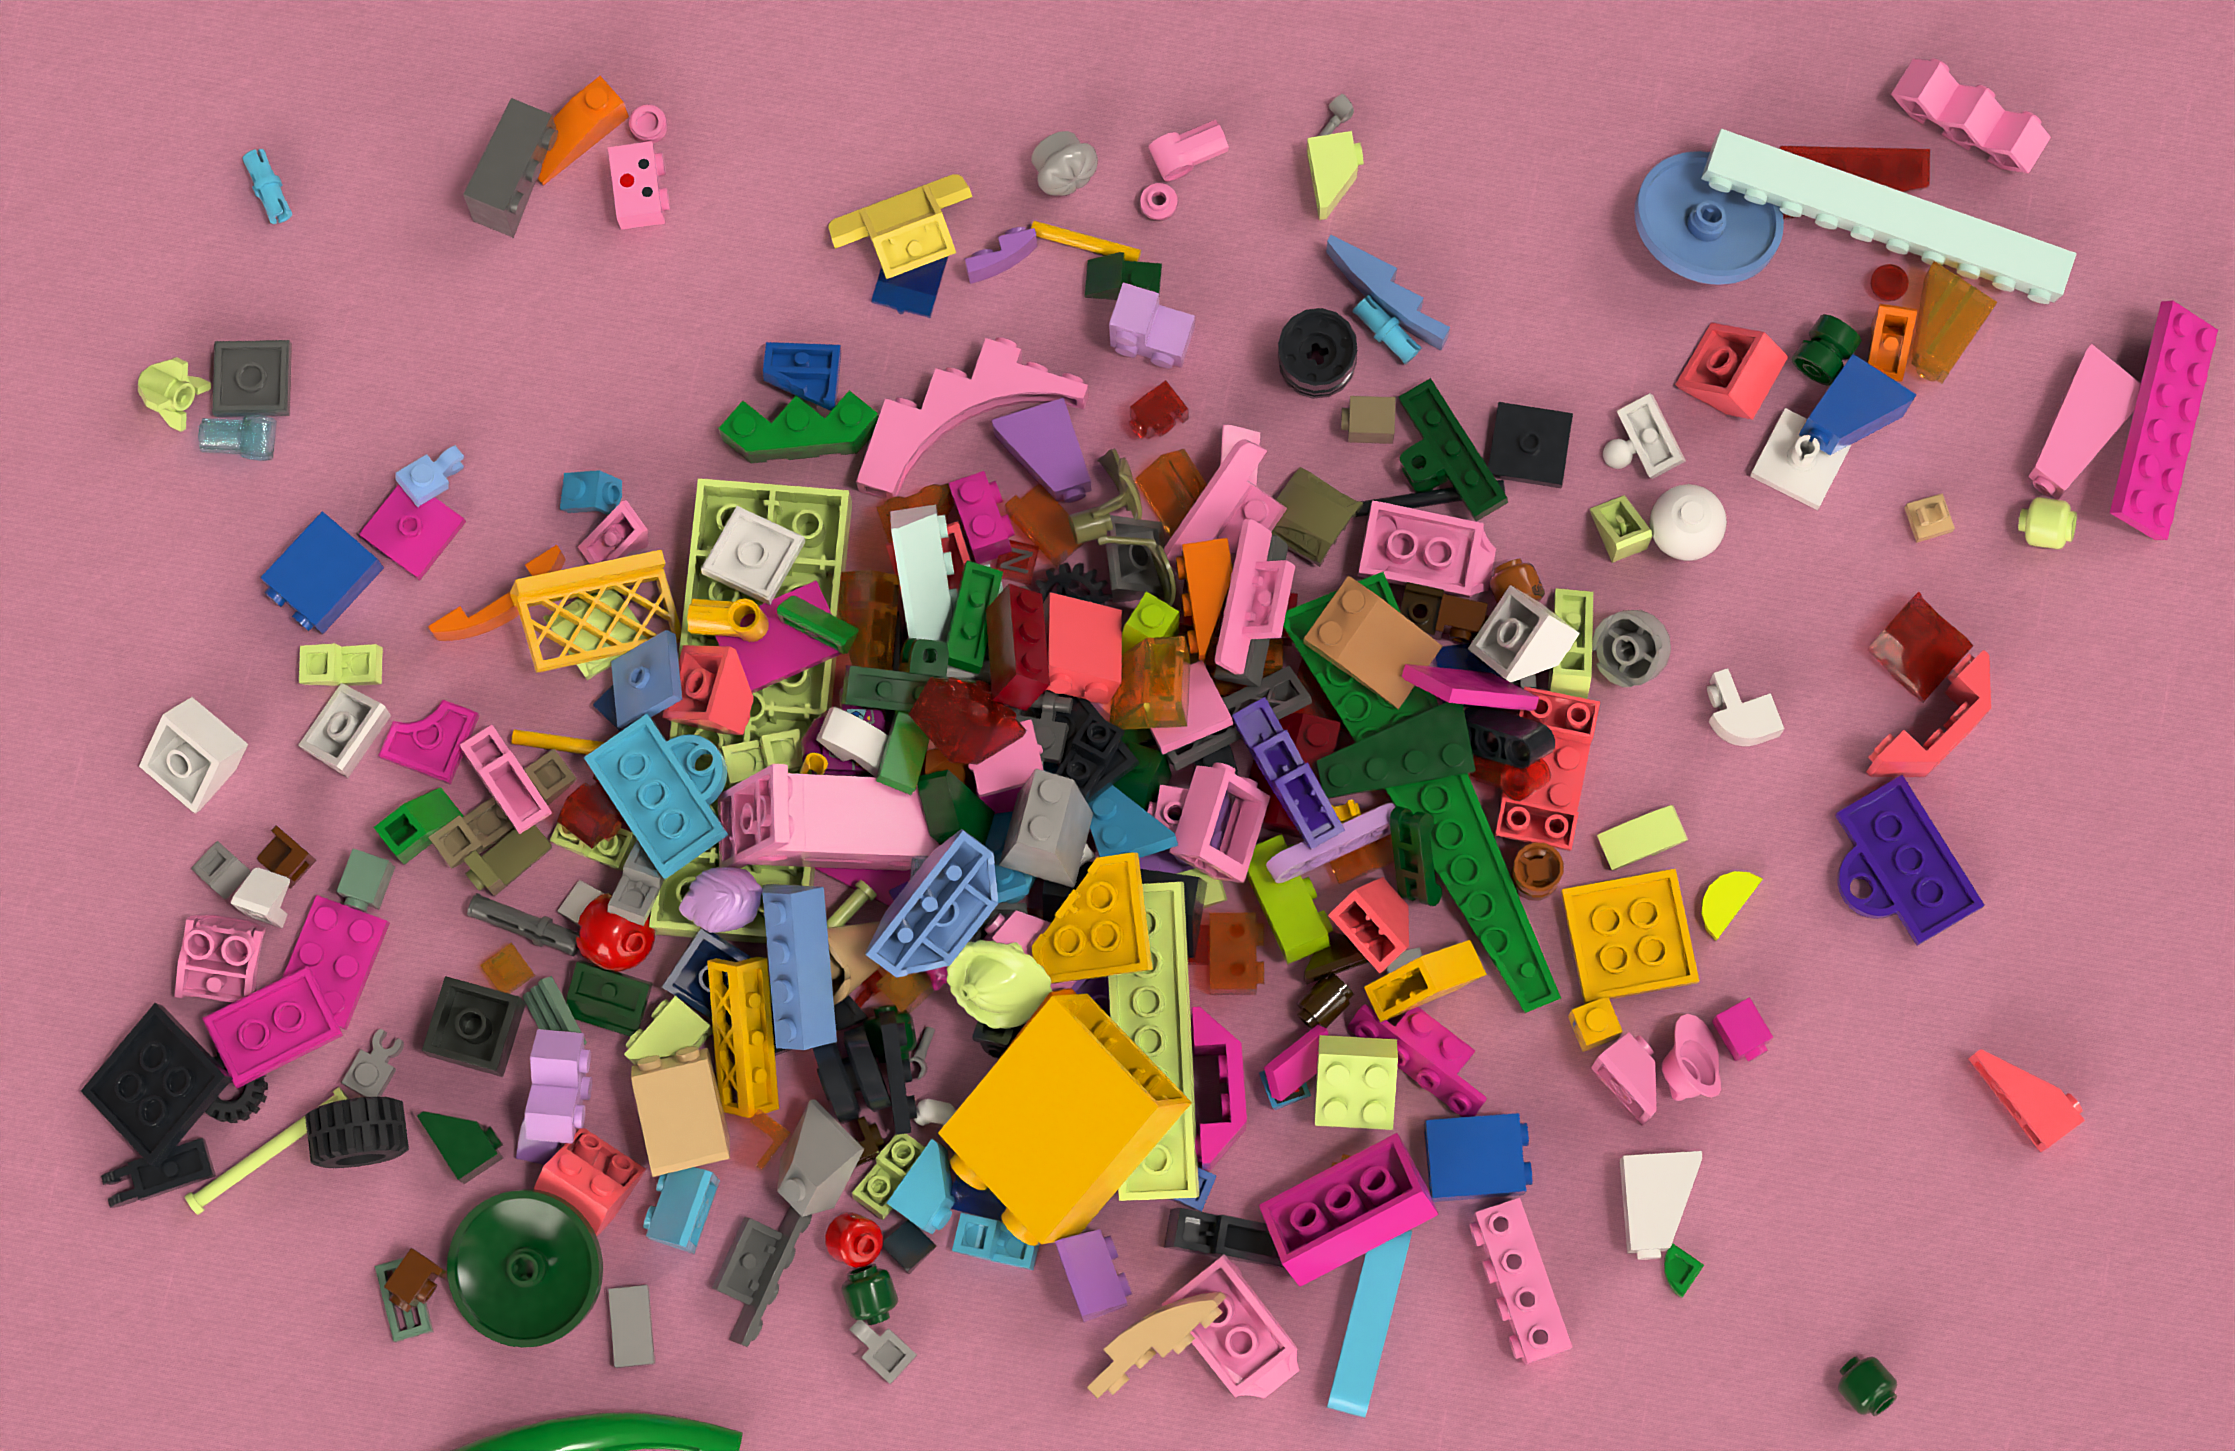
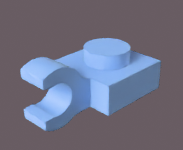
M456 445L445 450L435 462L426 454L396 472L395 480L414 504L419 507L449 489L447 477L458 473L464 468L460 462L464 459V455Z

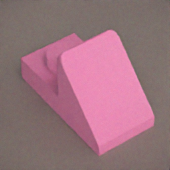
M625 500L598 525L578 548L589 564L623 558L629 552L644 549L648 546V530L628 501Z

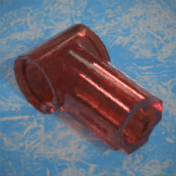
M1474 755L1476 771L1469 773V776L1474 777L1477 782L1502 789L1514 801H1521L1548 785L1551 778L1550 768L1543 759L1521 769Z

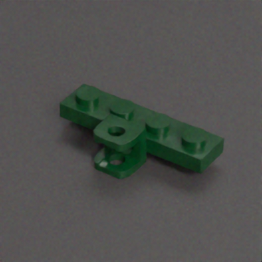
M1431 378L1398 397L1400 404L1423 438L1407 448L1400 456L1403 474L1416 493L1431 491L1449 479L1475 522L1508 503L1507 496Z
M908 638L902 646L899 671L846 665L841 704L989 721L991 711L995 712L996 701L992 700V686L990 682L946 677L949 651L945 642ZM926 650L927 656H926V659L924 660V659H923V652Z

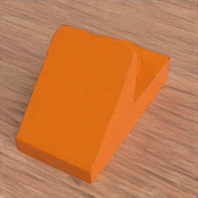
M1879 303L1870 327L1872 337L1867 363L1893 380L1903 382L1917 309Z

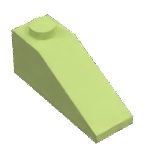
M1556 588L1553 613L1580 634L1560 664L1549 669L1548 691L1588 699L1592 677L1593 592Z

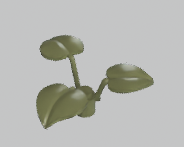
M1115 448L1110 449L1097 461L1114 481L1119 491V496L1098 507L1068 515L1073 538L1076 544L1097 539L1099 546L1106 543L1147 546L1151 551L1153 563L1160 580L1164 602L1172 606L1176 594L1175 578L1162 546L1157 545L1154 539L1107 536V531L1113 530L1110 512L1125 506L1126 511L1131 510L1135 520H1140L1142 517L1140 494L1133 480L1128 461L1125 457L1120 458Z

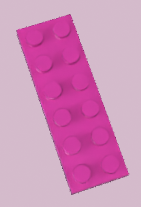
M2173 300L2161 301L2110 509V514L2154 540H2168L2218 329Z

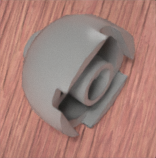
M1622 610L1603 619L1595 629L1592 650L1597 651L1599 663L1596 665L1599 671L1614 684L1621 687L1642 685L1656 678L1666 667L1671 652L1670 636L1665 626L1654 615L1643 610Z

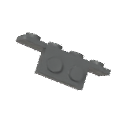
M790 1205L779 1231L749 1217H744L712 1286L713 1289L745 1303L729 1340L748 1347L750 1342L758 1337L763 1325L761 1318L764 1311L778 1294L780 1276L783 1270L787 1269L792 1263L796 1252L794 1248L800 1233H803L808 1228L812 1214L802 1217Z

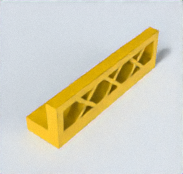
M754 957L739 962L717 958L708 960L717 1084L723 1110L725 1113L746 1118L779 1110L767 958ZM722 971L728 973V990L723 983ZM726 1010L731 1016L732 1027L726 1021ZM729 1048L734 1054L735 1065H733L729 1058ZM732 1085L737 1091L738 1103L733 1102Z

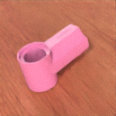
M1214 120L1180 135L1176 132L1165 134L1154 140L1148 148L1163 180L1168 182L1185 176L1195 165L1228 152L1229 147L1221 126Z

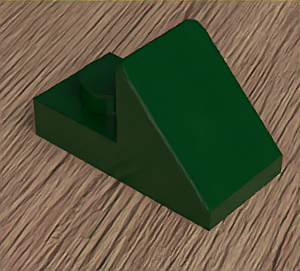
M1124 252L1090 259L1087 263L1085 298L1117 300L1123 283L1159 293L1160 297L1162 263L1125 261Z

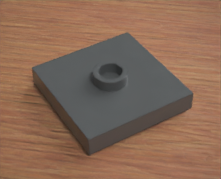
M290 340L215 341L213 415L215 417L290 416L292 343Z

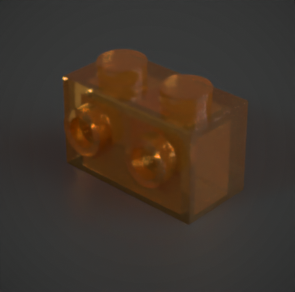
M1256 912L1209 913L1210 995H1256L1257 984H1264V961H1257L1256 946H1264V923H1256Z

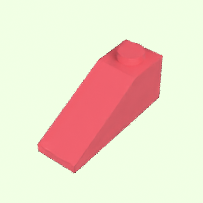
M1982 1049L1968 1058L2040 1152L2049 1148L2085 1121L2080 1115L2083 1112L2082 1107L2070 1093L2065 1095L2060 1088Z

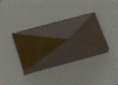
M1332 931L1328 933L1330 947L1313 954L1303 978L1305 984L1308 985L1319 981L1322 977L1327 978L1332 973L1338 974L1369 963V961L1347 936Z

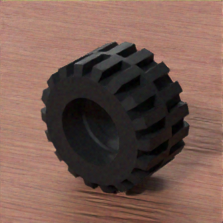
M390 1097L346 1099L324 1104L305 1115L310 1160L313 1165L323 1168L360 1167L395 1159L409 1150L404 1106L400 1100Z

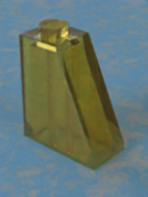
M1935 261L1930 266L1923 281L1911 364L1916 367L1917 373L1929 381L1936 380L1943 384L1992 313L1997 301Z

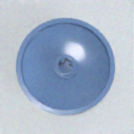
M1686 152L1661 161L1645 177L1637 194L1634 208L1637 230L1650 253L1665 267L1678 275L1706 284L1722 285L1737 283L1761 272L1772 260L1782 240L1784 220L1783 213L1779 210L1780 207L1768 202L1764 205L1752 203L1744 198L1745 194L1734 190L1721 192L1711 188L1708 181L1701 179L1710 152Z

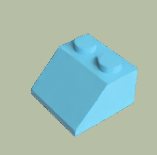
M696 1167L660 1175L656 1191L661 1192L657 1206L649 1207L643 1224V1228L648 1229L646 1236L650 1240L695 1254L720 1183L718 1177L713 1172Z

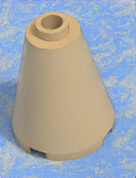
M880 922L827 928L834 1005L843 1001L880 967L879 964L865 954Z

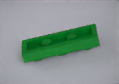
M966 561L946 641L949 651V666L979 674L988 643L986 609L998 596L1003 571Z

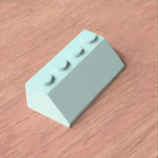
M936 504L890 511L892 538L909 638L943 641L946 643L956 602L957 588L949 589L947 575L954 574L951 552L943 553L941 538H948L945 515L937 516ZM926 650L923 652V659H924V660L926 659V656H927Z

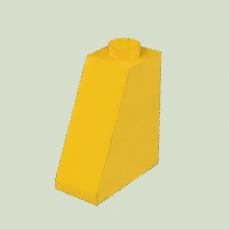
M1471 940L1421 956L1366 985L1364 989L1379 1021L1383 1022L1459 990L1487 974Z

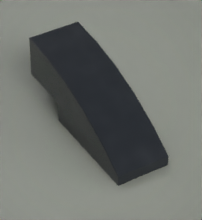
M1185 1208L1170 1209L1164 1248L1217 1258L1225 1254L1229 1260L1285 1268L1266 1223L1227 1215H1214Z

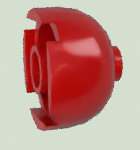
M606 893L591 901L580 915L578 924L581 926L580 938L576 936V942L582 956L591 963L606 970L620 972L636 967L647 958L655 942V929L649 927L650 914L644 926L628 921L617 914L607 912L608 903L612 895Z

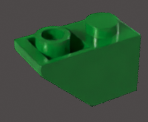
M440 787L404 803L373 828L395 856L405 865L432 844L428 838L459 815L462 818L464 815Z

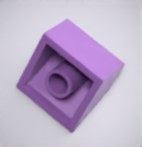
M1098 1229L1055 1241L1083 1322L1128 1306L1125 1297L1132 1295L1125 1273L1117 1275L1112 1263L1113 1259L1119 1257L1111 1235L1103 1238L1101 1230Z

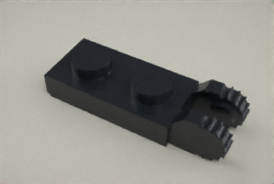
M201 1138L176 1146L159 1167L151 1166L144 1158L128 1162V1166L105 1173L101 1178L103 1185H114L132 1177L135 1189L117 1193L108 1199L110 1208H116L136 1202L137 1200L144 1201L215 1177L216 1174L206 1140Z

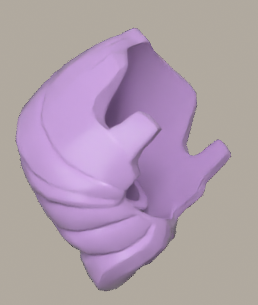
M736 867L708 869L696 876V880L691 883L690 890L680 903L679 910L689 921L693 920L694 924L700 926L705 931L708 930L710 933L737 930L752 922L756 917L763 888L756 882L752 874L745 869Z

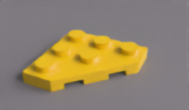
M1132 852L1098 857L1087 870V875L1076 890H1072L1055 914L1056 917L1046 931L1040 934L1031 946L1033 958L1050 976L1051 984L1153 970L1139 855Z

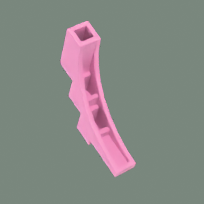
M997 337L995 341L985 338L971 379L967 378L966 373L955 368H946L945 371L935 368L921 409H918L917 404L907 399L896 398L895 401L885 399L856 481L859 492L895 503L907 475L923 453L945 433L969 418L999 407L1022 403H1048L1060 398H1064L1066 406L1084 409L1089 396L1088 385L1083 384L1084 381L1080 377L1072 374L1063 373L1062 376L1048 373L1046 367L1037 363L1027 362L1026 366L1022 365V352L1020 348H1016V343Z

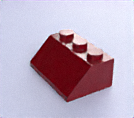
M1291 713L1279 719L1278 721L1283 730H1287L1305 763L1308 762L1319 782L1316 761L1334 753L1341 722L1305 713ZM1253 760L1249 779L1257 782V788L1270 796L1261 828L1302 838L1255 760Z

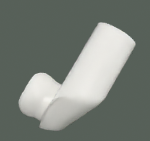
M924 1099L916 1106L917 1118L914 1121L921 1126L930 1122L944 1126L956 1110L950 1103Z

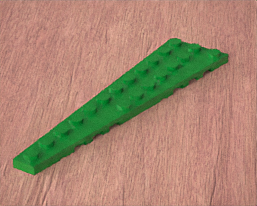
M1384 572L1358 581L1400 612ZM1338 590L1286 611L1283 628L1355 743L1439 706L1435 695L1415 685L1400 708L1397 709L1304 644L1305 636ZM1468 774L1386 788L1385 791L1396 807L1408 808L1413 814L1420 811L1432 815L1434 826L1430 833L1434 869L1523 1012H1530L1561 999Z

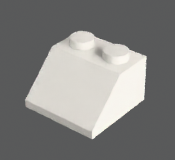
M1510 585L1468 649L1509 682H1514L1558 666L1580 633L1543 604Z
M191 697L162 715L139 767L192 812L197 813L235 772L248 744Z

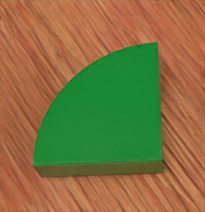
M1672 1243L1665 1254L1664 1273L1671 1289L1676 1295L1683 1298L1704 1267V1264Z

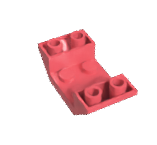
M1985 650L1976 658L1969 653L1947 678L1951 685L1944 693L1959 706L1943 725L1947 731L1944 733L1939 728L1923 746L1905 730L1896 738L1890 733L1868 757L1873 763L1867 769V774L1871 777H1899L1900 775L1904 777H1926L1979 724L1991 709L1989 654Z
M1525 686L1524 690L1538 696L1539 700L1536 710H1519L1518 716L1546 725L1554 735L1555 749L1549 755L1524 769L1507 766L1495 836L1529 843H1546L1554 848L1571 851L1579 814L1577 811L1589 749L1594 737L1600 701Z

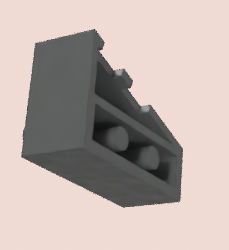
M513 98L510 99L463 194L473 222L514 238L535 182L541 172L547 151L553 148L558 136V130H556L552 114Z

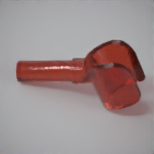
M878 970L862 983L865 990L856 998V1004L861 1008L870 997L875 996L885 988V979Z

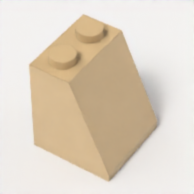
M695 1046L678 1050L675 1053L676 1056L660 1059V1056L657 1055L648 1056L640 1059L637 1062L638 1065L632 1066L631 1080L653 1177L730 1159V1134L708 1048L699 1050Z

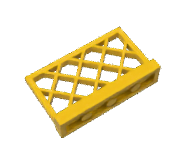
M662 550L516 579L510 595L513 605L518 608L536 673L627 653L657 635L646 628L654 613L669 622L671 632L676 634V643L680 642L681 626L663 569L666 563ZM656 580L660 596L655 604L635 593L641 583ZM634 585L632 590L628 589L627 586ZM614 589L627 597L619 612L599 601L604 591ZM598 593L595 598L589 594ZM579 597L591 605L583 619L563 608L569 598ZM562 600L559 606L553 603L555 601ZM631 600L650 610L642 625L623 615ZM661 601L663 602L665 610L659 607ZM541 604L553 611L554 614L546 627L531 619L528 607ZM595 607L614 618L606 633L586 622ZM558 615L578 626L569 641L549 630ZM618 621L638 632L632 642L621 643L609 636ZM581 629L601 640L595 650L585 651L573 644ZM535 631H537V632H539V633L541 634L540 637L538 638V640H537ZM641 635L647 637V639L639 640ZM545 636L564 647L559 657L543 660L539 645ZM605 642L611 645L609 647L602 648ZM568 650L575 653L565 656Z

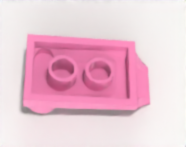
M1373 500L1366 522L1357 576L1366 579L1384 572L1388 583L1406 586V583L1410 582L1443 589L1445 594L1470 598L1477 593L1488 591L1496 548L1485 534L1484 523Z
M1223 1254L1161 1305L1165 1306L1200 1294L1222 1292L1226 1298L1217 1306L1222 1313L1206 1329L1199 1323L1190 1332L1195 1338L1192 1344L1235 1398L1241 1395H1251L1264 1399L1299 1371L1297 1347L1244 1280L1239 1267L1229 1261L1225 1254Z

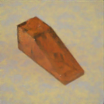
M875 570L841 572L838 604L840 619L859 629V633L848 651L852 666L892 671L900 584L899 575Z

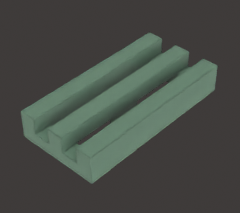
M552 976L541 979L538 982L539 985L533 986L530 992L522 996L539 1029L582 1033Z
M404 1258L375 1266L394 1342L434 1332L427 1303L422 1304L419 1302L417 1305L421 1326L416 1327L412 1308L408 1313L403 1310L407 1330L401 1331L395 1304L388 1300L392 1292L384 1288L388 1281L387 1271L393 1270L394 1273Z

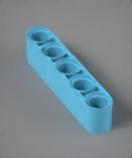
M1408 1230L1365 1254L1327 1408L1366 1417L1412 1230Z

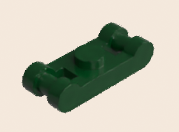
M1395 807L1390 814L1389 822L1398 894L1406 900L1415 901L1419 899L1421 904L1432 907L1436 906L1441 900L1442 889L1435 881L1430 833L1433 830L1434 819L1428 813L1419 811L1413 814L1408 808Z

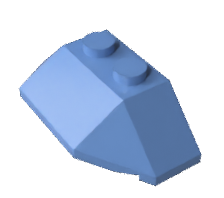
M963 829L937 847L884 913L865 952L866 956L897 978L911 973L950 966L998 905L993 851Z

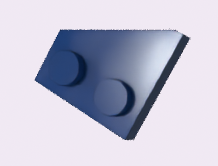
M766 342L763 380L832 411L837 402L841 345Z

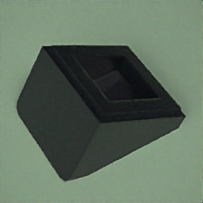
M908 1219L883 1241L882 1247L910 1274L937 1246Z

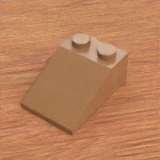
M1349 575L1304 638L1306 646L1397 709L1400 708L1415 686L1402 677L1405 664L1429 666L1442 648V645Z

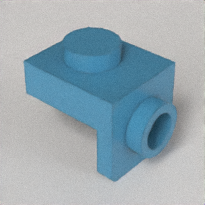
M600 470L564 473L560 510L567 513L599 511L609 515L620 504L622 498L621 479Z

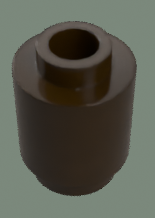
M1334 973L1327 979L1322 977L1297 1002L1298 1007L1301 1009L1297 1016L1310 1029H1313L1316 1025L1327 1028L1350 1005L1348 1000L1354 993Z

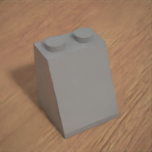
M1039 769L1034 770L1017 794L999 866L1074 888L1093 812L1073 779Z

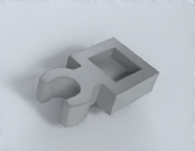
M379 1029L373 1036L372 1045L374 1049L372 1053L369 1054L361 1049L341 1083L365 1097H381L397 1070L387 1063L390 1058H394L402 1052L404 1042L397 1038L393 1047L384 1049L382 1041L387 1033Z

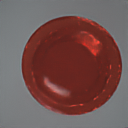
M1885 264L1874 271L1870 285L1875 296L1890 302L1903 297L1908 289L1909 280L1906 272L1901 267L1894 264Z

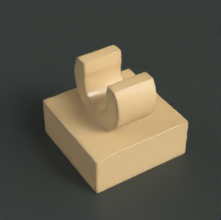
M1943 493L1908 503L1904 507L1916 543L1951 533L1955 529Z

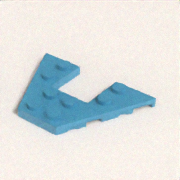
M1043 762L1044 771L1056 773L1058 770L1057 764ZM1113 785L1088 804L1093 812L1090 830L1100 857L1135 852L1141 858L1178 846L1174 832ZM1013 811L994 814L985 846L994 853L998 903L1029 894L1022 872L999 866Z

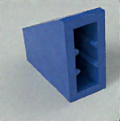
M1852 354L1808 417L1799 436L1810 435V442H1813L1814 438H1816L1819 442L1820 450L1832 455L1902 418L1917 394Z

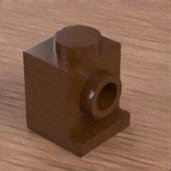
M1443 594L1433 639L1441 640L1443 633L1450 635L1449 639L1452 641L1470 644L1489 618L1486 615L1488 604Z
M411 1248L384 1285V1288L393 1293L388 1300L408 1313L412 1306L416 1308L419 1302L425 1304L437 1288V1284L434 1283L435 1279L438 1276L446 1279L447 1271Z

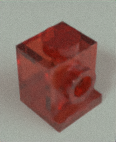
M1165 380L1130 406L1131 420L1128 422L1141 440L1145 437L1149 440L1155 434L1161 437L1168 433L1176 425L1177 422L1175 420L1179 418L1182 424L1189 419V409Z

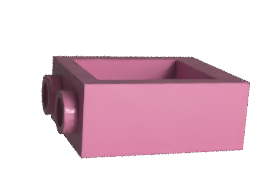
M1214 763L1213 767L1196 766L1175 833L1178 846L1172 847L1169 853L1215 880L1244 883L1270 796L1258 789V783L1254 780L1237 776L1235 774L1236 769L1229 765ZM1228 791L1236 796L1220 850H1217L1210 846V841L1225 793Z

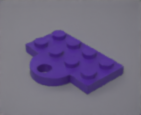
M1903 775L1835 814L1854 845V848L1841 862L1837 875L1840 895L1854 912L1876 919L1897 914L1916 946L1985 906ZM1863 879L1869 883L1871 894L1868 898L1859 899L1851 893L1850 884L1853 880Z

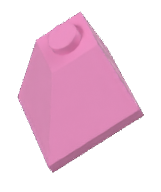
M1628 1032L1600 1054L1591 1068L1643 1126L1656 1112L1655 1060L1651 1057L1654 1051L1641 1036L1638 1035L1634 1038Z

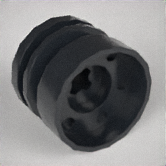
M1324 308L1306 309L1289 320L1280 335L1278 358L1280 373L1290 388L1299 395L1317 399L1330 397L1346 387L1353 378L1357 365L1358 351L1356 334L1349 322L1337 312ZM1313 351H1318L1320 356H1324L1322 364L1317 365L1315 359H1311Z

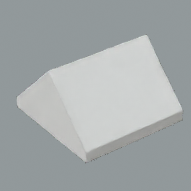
M341 683L298 746L349 778L391 715L380 702Z

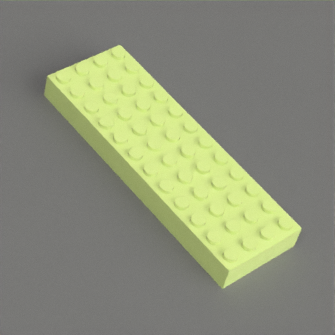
M698 478L678 661L683 645L719 646L715 635L691 634L688 631L687 615L692 599L735 602L746 598L753 600L758 606L764 604V602L703 575L701 571L703 564L736 506L805 537V544L774 599L817 580L832 615L841 619L852 511V499L849 490ZM837 656L753 693L754 700L750 710V720L745 727L743 735L719 734L671 721L670 739L681 735H698L712 742L719 751L722 746L759 740L762 735L799 729L802 739L813 720L820 717L829 708H832ZM701 755L695 762V770L703 771L709 768L713 760L712 755ZM800 769L789 773L800 774ZM726 780V783H725V786H724V789H723L722 792H724V791H726L727 789L731 788V787H728L727 780ZM717 798L712 804H710V807L718 817ZM719 842L667 879H664L650 914L649 927L655 929V935L693 938L701 927L694 924L693 920L689 921L682 915L679 906L686 893L690 890L691 883L696 880V876L708 869L719 868ZM746 865L741 868L749 871L762 888L766 884L814 886L815 867ZM763 892L760 897L757 915L752 922L737 930L715 934L727 941L767 944Z

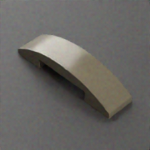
M552 749L524 769L547 805L552 803L577 780L555 749ZM492 796L463 818L459 815L428 838L452 869L464 863L463 859L474 850L478 854L482 853L502 840L515 827Z

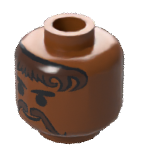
M1521 558L1508 561L1493 570L1495 575L1489 581V586L1497 604L1510 585L1538 602L1545 595V590L1535 567L1531 563H1522Z

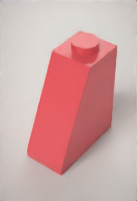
M1384 877L1355 889L1328 914L1379 973H1382L1409 947V905Z

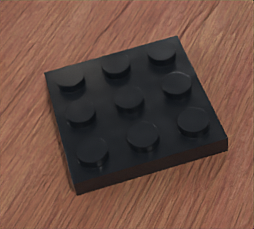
M154 1003L81 1092L149 1165L159 1167L233 1078L163 1005Z

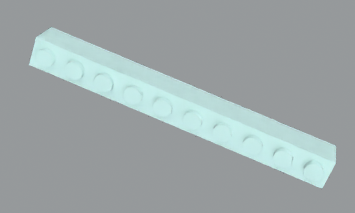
M1721 129L1714 139L1701 177L1702 180L1708 181L1709 186L1721 192L1734 190L1745 194L1744 198L1752 203L1764 205L1768 202L1779 206V210L1786 215L1793 217L1805 215L1816 219L1815 223L1823 228L1834 230L1839 227L1851 231L1850 235L1855 239L1865 242H1871L1873 239L1885 243L1886 248L1898 254L1910 252L1922 256L1921 260L1929 265L1942 267L1945 264L1956 268L1957 273L1963 277L1970 279L1982 277L1993 281L1992 285L2000 290L2012 292L2016 289L2025 292L2030 300L2037 303H2054L2063 295L2077 254Z

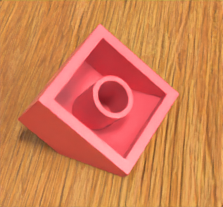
M1711 323L1675 385L1680 390L1724 414L1753 420L1787 361L1788 356L1765 332Z

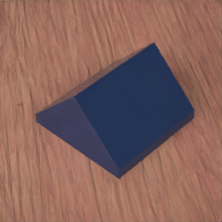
M700 928L674 966L662 988L712 1019L707 961L717 958L739 962L752 957L715 933H710L708 930L705 931ZM722 971L723 983L728 990V973ZM726 1010V1021L730 1025L732 1022L731 1016Z

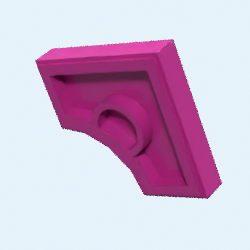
M442 700L435 712L423 720L412 723L393 721L378 756L383 760L451 785L463 757L460 744L471 738L480 715L478 712Z

